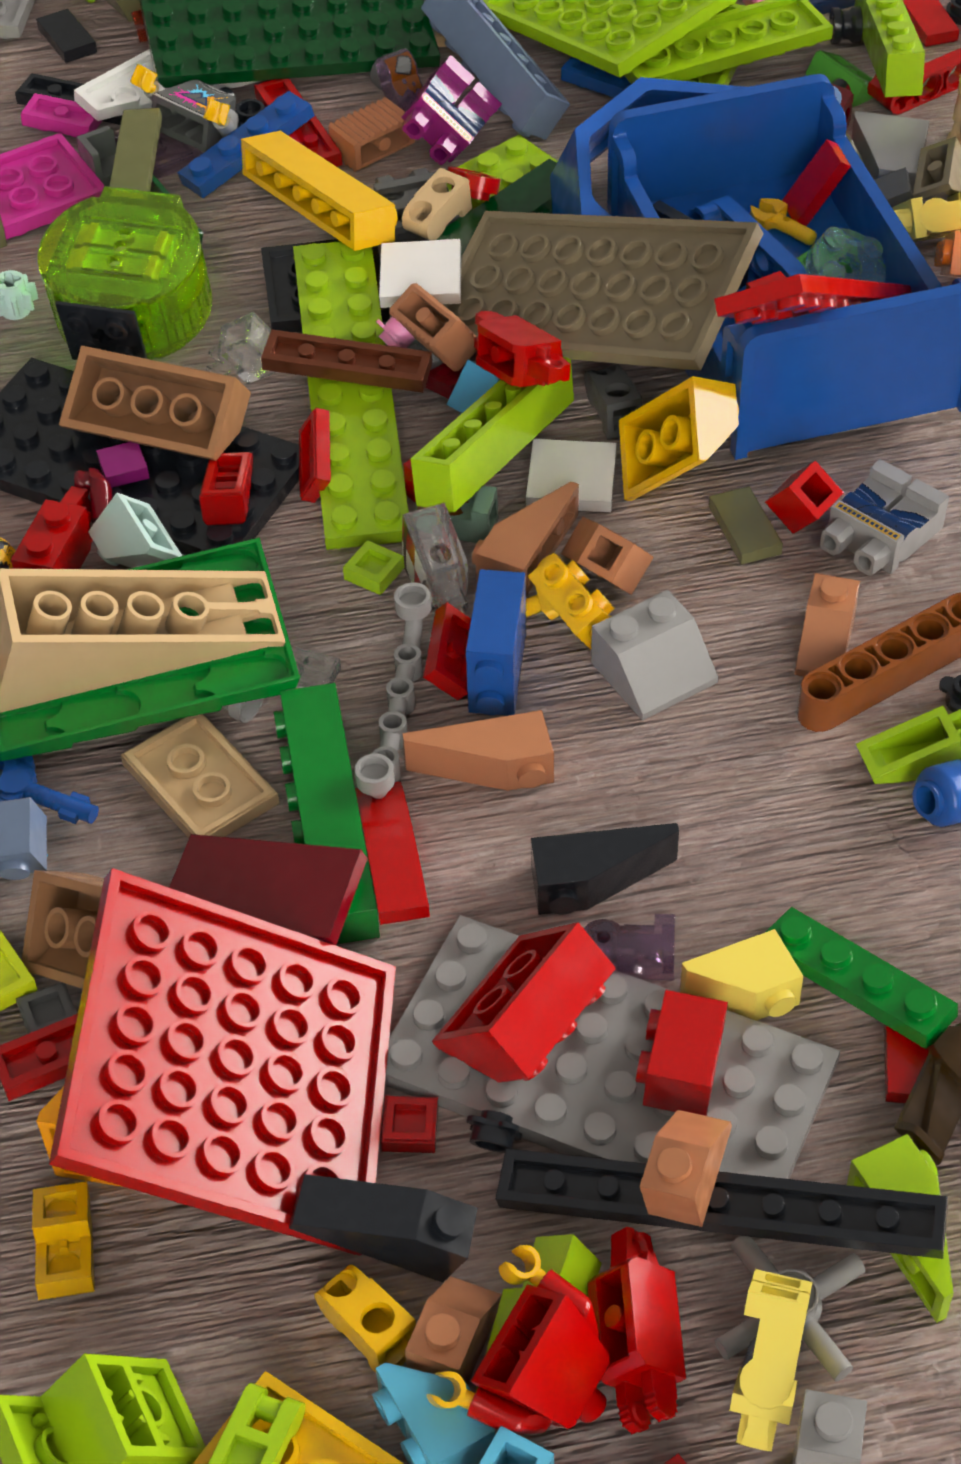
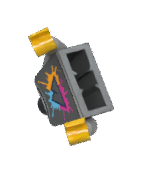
M137 64L130 82L144 91V94L152 101V108H160L162 115L161 133L202 152H206L218 143L220 139L238 128L239 117L235 112L236 97L230 88L222 87L217 89L199 80H190L170 88H164L155 80L158 75L157 73Z

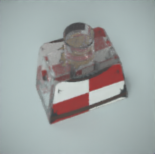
M445 503L402 514V555L404 556V569L410 582L421 583L429 589L431 610L438 609L448 602L462 613H465L469 607L466 600L469 567Z

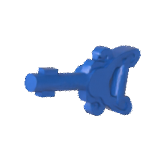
M32 756L0 762V769L3 770L0 776V801L31 797L36 804L57 811L60 819L76 824L78 820L92 824L96 820L99 808L91 804L89 797L74 791L69 796L37 784L36 767Z

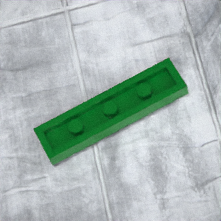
M793 907L787 910L766 931L768 932L773 929L777 931L803 976L924 1049H927L937 1036L958 1017V1003Z

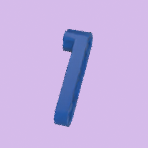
M724 195L690 209L688 217L694 220L758 222L729 195ZM758 222L764 234L749 264V268L759 278L781 271L786 277L807 274L802 263Z

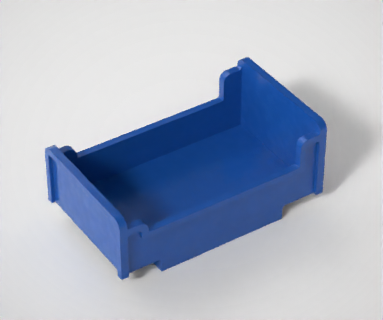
M813 74L627 109L615 114L609 123L607 210L611 216L659 218L653 207V204L659 200L688 216L690 209L724 195L731 196L750 214L751 205L759 209L761 198H772L782 201L826 139L837 143L851 167L807 225V227L816 231V241L812 245H806L776 228H772L768 232L796 258L825 240L835 237L843 238L857 250L855 268L843 278L911 285L912 293L767 323L752 325V322L736 324L735 318L725 317L701 371L686 369L685 371L689 378L695 376L736 384L739 425L730 434V451L735 460L747 458L748 452L955 407L961 412V278L954 279L952 285L942 287L846 137L847 122L845 112L835 97L833 85L823 74ZM750 268L747 283L759 279ZM746 286L741 288L739 291L745 290Z

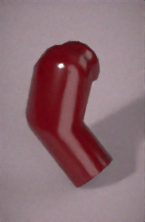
M89 468V471L78 470L74 473L75 487L88 489V492H90L91 519L93 522H96L112 500L111 485L96 468Z

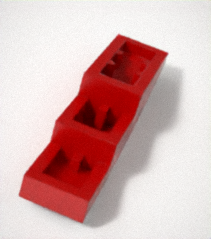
M401 781L395 782L391 790L382 799H375L355 788L380 925L430 917L422 868Z

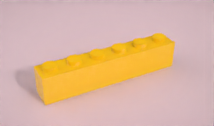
M282 131L241 139L242 174L354 251L378 246L381 243L395 242V226L398 216L394 203Z

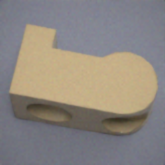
M440 167L407 204L402 216L403 228L428 240H437L444 232L446 225L456 215L464 217L472 209L469 179ZM446 183H450L454 186V188L449 192H447Z

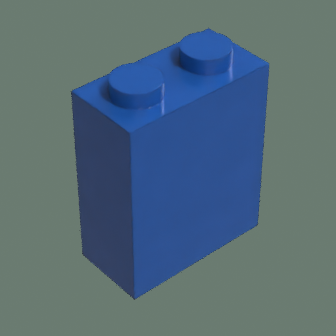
M479 570L466 647L469 713L515 715L526 640L525 572Z

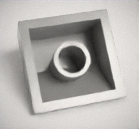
M669 590L663 591L592 626L591 663L642 721L718 683L717 672L694 617Z

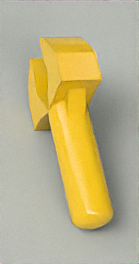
M761 198L759 209L751 205L750 215L767 231L776 228L806 245H812L816 241V231L786 216L787 203L779 199Z

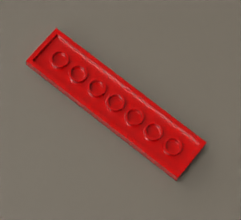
M797 274L715 298L714 302L718 317L735 318L736 324L752 322V325L909 294L912 293L911 285Z

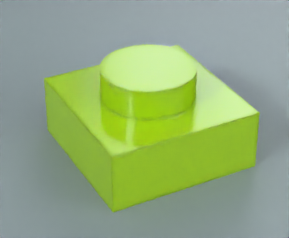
M367 540L343 566L344 580L381 596L405 568L404 556Z

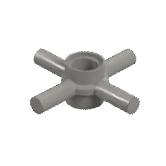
M738 1236L732 1242L731 1248L752 1275L755 1269L813 1282L802 1339L835 1382L845 1378L853 1370V1366L818 1322L822 1312V1300L866 1272L859 1256L852 1253L812 1278L807 1273L796 1269H786L778 1272L752 1237ZM750 1317L715 1339V1345L724 1359L728 1360L749 1347L750 1342L757 1336L759 1318Z

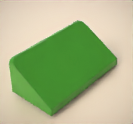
M821 50L816 51L806 71V76L823 74L831 83L837 78L845 80L854 95L852 107L873 99L867 93L868 83L873 79L838 54Z

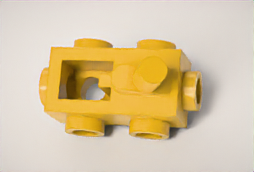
M557 554L548 555L527 576L536 586L537 594L526 598V618L542 611L551 621L560 616L575 636L591 650L592 626L610 618L609 614L615 608L598 589L593 593L588 590L585 584L591 579L574 560L566 565Z

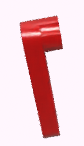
M961 48L924 64L923 84L928 78L929 80L923 87L922 95L885 97L876 74L868 83L867 93L879 101L891 113L898 115L958 89L961 75Z

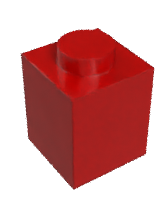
M815 460L791 475L765 503L791 533L794 534L818 520L844 492Z

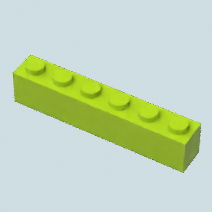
M855 0V6H860L862 10V39L884 96L922 95L925 50L903 0Z
M563 357L567 362L571 364V359H569L568 357ZM570 365L569 381L563 382L559 380L556 383L545 386L518 387L499 380L410 458L416 506L431 508L439 513H444L446 506L448 513H455L574 401L572 366Z

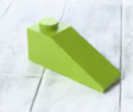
M908 1134L851 1160L847 1180L848 1186L941 1196L938 1171L933 1159L925 1150H919ZM946 1235L943 1259L890 1253L936 1323L946 1319L954 1294Z

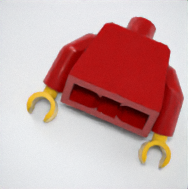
M519 1245L512 1250V1253L524 1262L525 1273L520 1272L513 1264L505 1261L499 1265L500 1276L504 1281L512 1285H519L529 1281L534 1286L526 1285L471 1379V1382L479 1387L476 1393L466 1389V1383L459 1374L452 1371L438 1372L435 1375L452 1382L454 1393L451 1399L446 1402L433 1394H426V1397L435 1407L444 1409L459 1405L468 1410V1417L496 1430L503 1426L518 1435L542 1434L551 1424L569 1430L576 1425L578 1419L584 1423L595 1421L604 1412L607 1404L605 1394L597 1388V1385L609 1365V1353L598 1339L599 1330L593 1304L587 1295L555 1271L550 1269L546 1273L540 1268V1255L535 1248L530 1245Z

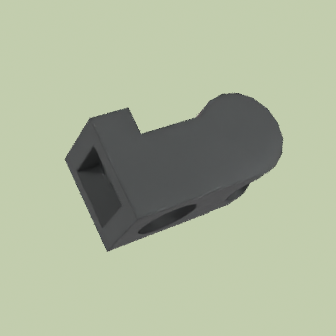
M619 364L611 365L602 370L585 371L584 381L587 397L602 420V428L607 440L620 437L619 419L642 406V396L626 371H623Z

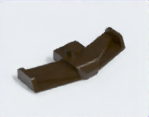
M961 1022L956 1026L945 1028L928 1047L929 1054L894 1127L901 1136L908 1134L919 1150H925L931 1156L936 1166L941 1164L945 1156L946 1147L961 1116Z

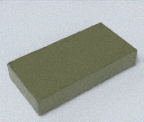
M750 486L709 496V508L741 565L782 554L783 543Z

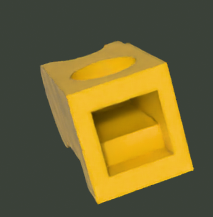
M349 1264L314 1293V1298L328 1321L339 1332L343 1333L367 1358L369 1366L375 1373V1368L385 1362L399 1366L406 1362L405 1349L416 1326V1321L372 1278L369 1279L356 1266Z

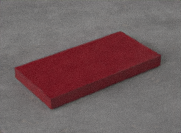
M191 834L169 888L337 945L368 858L361 849Z

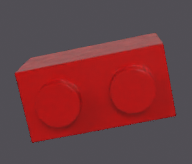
M665 990L661 1010L651 1009L645 1040L654 1041L652 1051L641 1050L637 1068L636 1082L645 1084L643 1106L672 1112L681 1110L707 1116L724 1032L728 1002Z

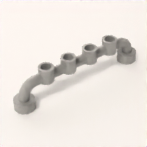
M411 582L403 584L394 593L395 611L400 618L405 620L402 645L398 646L394 651L395 678L391 679L386 686L388 710L379 718L381 742L379 748L375 749L372 754L360 758L355 765V778L358 789L375 799L385 797L394 783L398 782L401 777L398 750L403 748L402 733L408 732L405 715L413 712L416 706L413 681L418 680L423 673L420 650L423 618L427 617L431 612L430 591L421 583Z

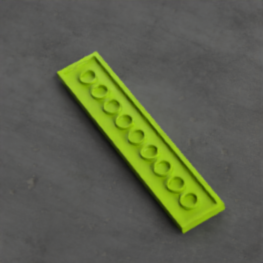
M342 242L293 246L302 333L385 345V342L379 337L384 330L376 322L378 319L382 321L372 247L354 251ZM307 376L311 412L315 408L329 410L331 481L324 491H320L326 550L359 547L367 540L378 545L402 542L403 518L412 539L392 388Z

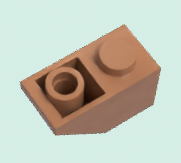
M583 516L561 552V555L571 561L574 560L578 565L630 595L633 594L654 558L631 541Z

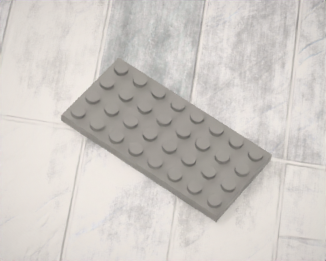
M460 915L389 1037L385 1086L411 1096L438 1097V1106L466 1117L469 1115L481 1117L483 1110H493L508 1114L513 1117L512 1123L519 1126V1132L522 1133L523 1139L565 1155L647 1164L655 1135L675 1112L643 1106L645 1084L636 1082V1074L641 1050L651 1052L654 1041L645 1040L651 1009L661 1010L665 990L669 989L614 970L604 983L606 989L603 995L593 1004L584 1008L575 1020L577 1022L575 1030L566 1039L553 1047L546 1056L548 1059L546 1067L537 1076L528 1081L522 1079L499 1083L461 1060L439 1050L432 1042L435 1036L519 937L516 934ZM727 1010L707 1112L708 1117L730 1121L732 1124L720 1165V1172L790 1179L839 1061L840 1050Z

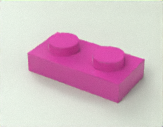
M34 93L21 112L23 126L37 128L41 131L61 132L74 138L96 130L102 120L97 121L75 101Z

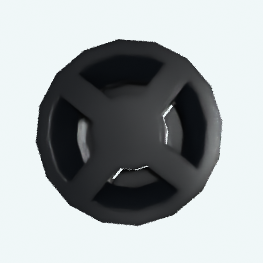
M853 6L850 10L842 11L839 7H832L829 15V22L833 25L832 39H830L831 44H839L842 40L860 43L863 31L861 7Z

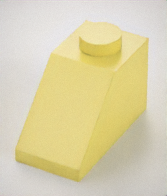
M773 929L683 962L680 992L728 1002V1011L757 1021L768 1016L779 1017L785 1015L795 1006L799 1005L803 974L777 931Z

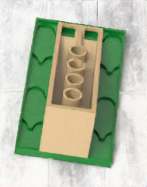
M260 537L126 570L0 568V762L72 748L73 743L133 732L139 726L221 711L222 706L278 696L280 691L296 688L300 680Z

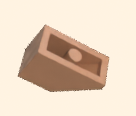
M815 573L806 608L795 675L804 677L809 672L847 652L855 618L860 585L859 580Z
M681 1110L675 1112L655 1135L640 1183V1190L648 1214L699 1227L703 1226L732 1128L730 1121Z
M450 1276L427 1299L405 1349L407 1368L432 1374L444 1371L456 1372L468 1385L496 1318L502 1294Z

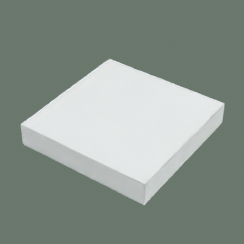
M460 239L381 243L379 291L381 308L391 307L413 283L420 285L442 304L461 303Z
M533 439L526 491V506L569 482H575L579 484V511L611 512L617 443Z

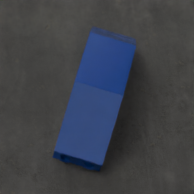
M647 77L638 78L574 129L550 175L552 213L611 216L595 201L592 195L590 163L608 149L609 123L618 112L744 88V86Z

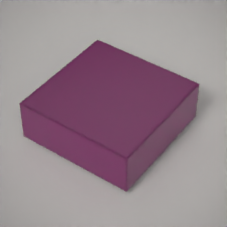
M128 442L96 450L103 476L108 480L111 488L149 478L148 468L139 444Z

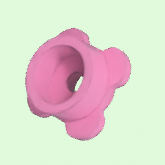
M393 317L385 324L380 319L376 321L384 330L379 337L388 346L407 348L415 340L411 333Z

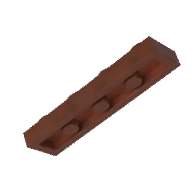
M272 329L261 356L262 370L423 393L432 367V352Z

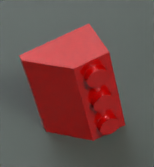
M579 922L520 935L432 1042L439 1050L461 1060L499 1083L522 1079L528 1081L537 1076L548 1063L546 1056L553 1047L572 1034L577 1027L575 1020L584 1008L593 1004L603 995L606 989L604 983L616 967Z

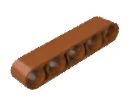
M961 593L947 597L805 675L801 682L797 712L801 725L815 732L831 730L961 658Z

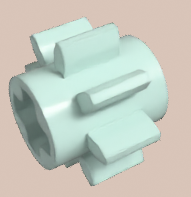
M15 270L1 272L0 317L3 316L10 320L26 317L30 311L34 310L33 301L38 299L35 282H28L27 274H22Z

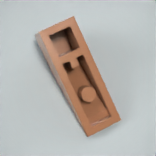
M569 482L496 523L485 540L480 539L473 550L472 564L476 565V584L480 569L525 572L527 596L534 585L527 576L538 567L542 559L556 551L578 516L579 484Z
M542 710L402 733L404 760L407 771L507 791L520 788H535L540 785L554 783V751Z

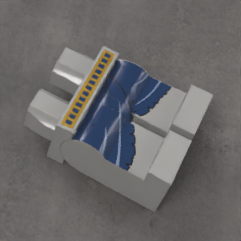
M879 459L870 468L869 477L853 492L847 493L841 500H838L831 506L829 523L822 531L820 547L833 556L840 554L844 549L854 553L853 563L858 570L868 576L873 575L880 569L892 574L899 567V562H903L943 528L949 496L918 479L911 483V475Z

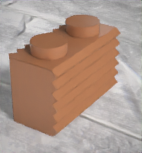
M384 96L382 101L378 99L376 103L372 102V104L366 105L364 109L360 108L358 112L349 113L347 117L343 116L337 119L335 123L330 122L328 126L329 136L341 151L342 162L344 161L345 165H348L350 169L352 168L356 172L414 144L415 139H411L402 130L405 121L401 116L405 111Z
M417 283L411 284L390 307L389 314L399 321L418 342L454 372L459 371L477 351L474 348V338H477L474 332L458 316Z

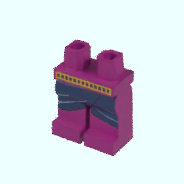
M452 55L430 75L409 108L401 116L405 121L402 130L411 139L419 140L421 137L432 146L429 150L430 157L439 165H443L447 161L451 163L469 146L489 118L502 105L479 81L454 105L475 77Z

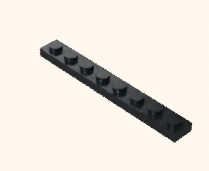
M508 1148L505 1150L495 1198L499 1208L943 1259L948 1214V1196L719 1171L703 1226L699 1227L648 1214L640 1190V1183L646 1163Z

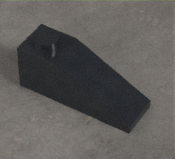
M678 823L531 838V870L538 915L551 913L565 915L574 911L588 910L677 861Z
M304 1174L300 1180L289 1229L443 1283L468 1259L478 1208L427 1189Z

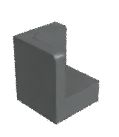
M104 126L76 138L81 158L105 187L109 189L116 153V142L113 129L110 126Z

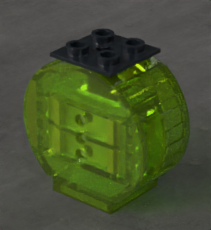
M104 186L100 197H90L71 206L52 222L43 235L38 250L39 271L57 328L62 338L68 344L73 360L78 359L81 345L149 360L163 358L188 344L205 325L212 308V289L198 227L192 216L183 208L181 195Z

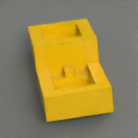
M88 1182L33 1189L32 1230L36 1243L35 1287L38 1300L95 1292L92 1220Z

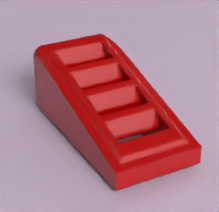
M222 453L216 461L209 459L199 495L202 518L206 525L243 524L246 521L253 469L252 453Z

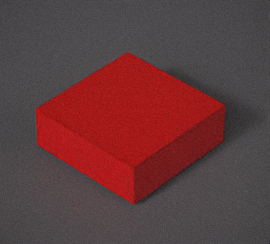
M385 1096L381 1136L382 1152L435 1153L439 1107L438 1097Z

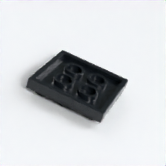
M338 239L261 248L271 329L302 332L293 246L340 242ZM374 246L372 251L379 294L381 261L378 246ZM380 306L382 322H387L390 319L389 307L381 308Z

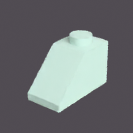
M120 493L115 494L88 531L98 548V555L105 562L113 566L121 564L135 568L182 556L151 505Z

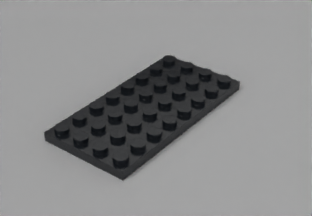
M31 357L0 391V491L41 505L45 499L60 502L70 487H75L74 473L76 471H89V468H96L103 475L96 450L128 443L127 441L59 426L74 371ZM242 426L240 433L225 449L223 453L250 452L253 454L249 506L246 521L243 524L206 525L203 522L199 495L209 459L141 444L139 446L148 468L149 478L113 487L112 498L116 493H120L150 504L180 553L184 555L255 539L299 481V444Z

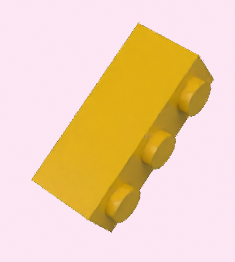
M692 376L619 419L625 501L637 499L706 462L739 425L736 384Z

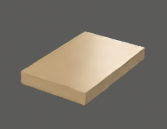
M204 714L185 717L121 754L123 766L188 838L191 834L226 837L279 804L278 793Z

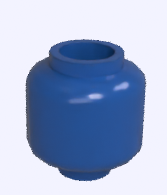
M960 759L927 767L917 777L912 793L913 803L918 813L932 825L947 827L961 823Z

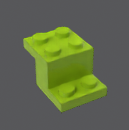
M84 1353L41 1397L0 1395V1458L3 1464H193L206 1447L167 1359Z

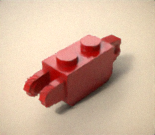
M481 311L475 314V324L478 325V337L474 338V348L477 350L476 365L511 386H545L556 383L559 380L563 382L569 381L571 364L563 358L560 339L517 315L505 317L492 311Z
M71 486L60 502L45 499L11 558L13 569H80L92 545V538L88 533L91 522V502L88 499V489Z
M627 1226L611 1235L610 1269L594 1276L587 1284L588 1296L593 1304L599 1330L598 1339L609 1353V1365L601 1380L604 1384L616 1389L619 1421L622 1422V1427H625L632 1435L649 1429L650 1419L652 1418L650 1414L658 1423L676 1416L675 1413L678 1412L676 1384L686 1379L675 1271L659 1265L656 1254L653 1251L650 1235L638 1232L634 1228Z

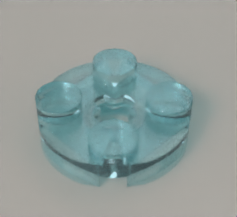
M830 227L809 249L806 256V271L808 275L885 282L886 266L881 256L883 247L873 237H865L850 229ZM839 262L847 263L853 271L850 274L846 273L845 266L840 265Z

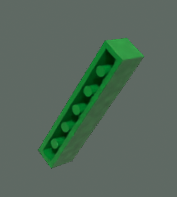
M336 683L280 691L282 710L273 712L277 738H287L288 746L279 747L283 775L293 774L294 782L285 784L289 812L299 811L300 820L291 821L294 843L361 849L368 858ZM368 859L337 944L380 938L377 905Z

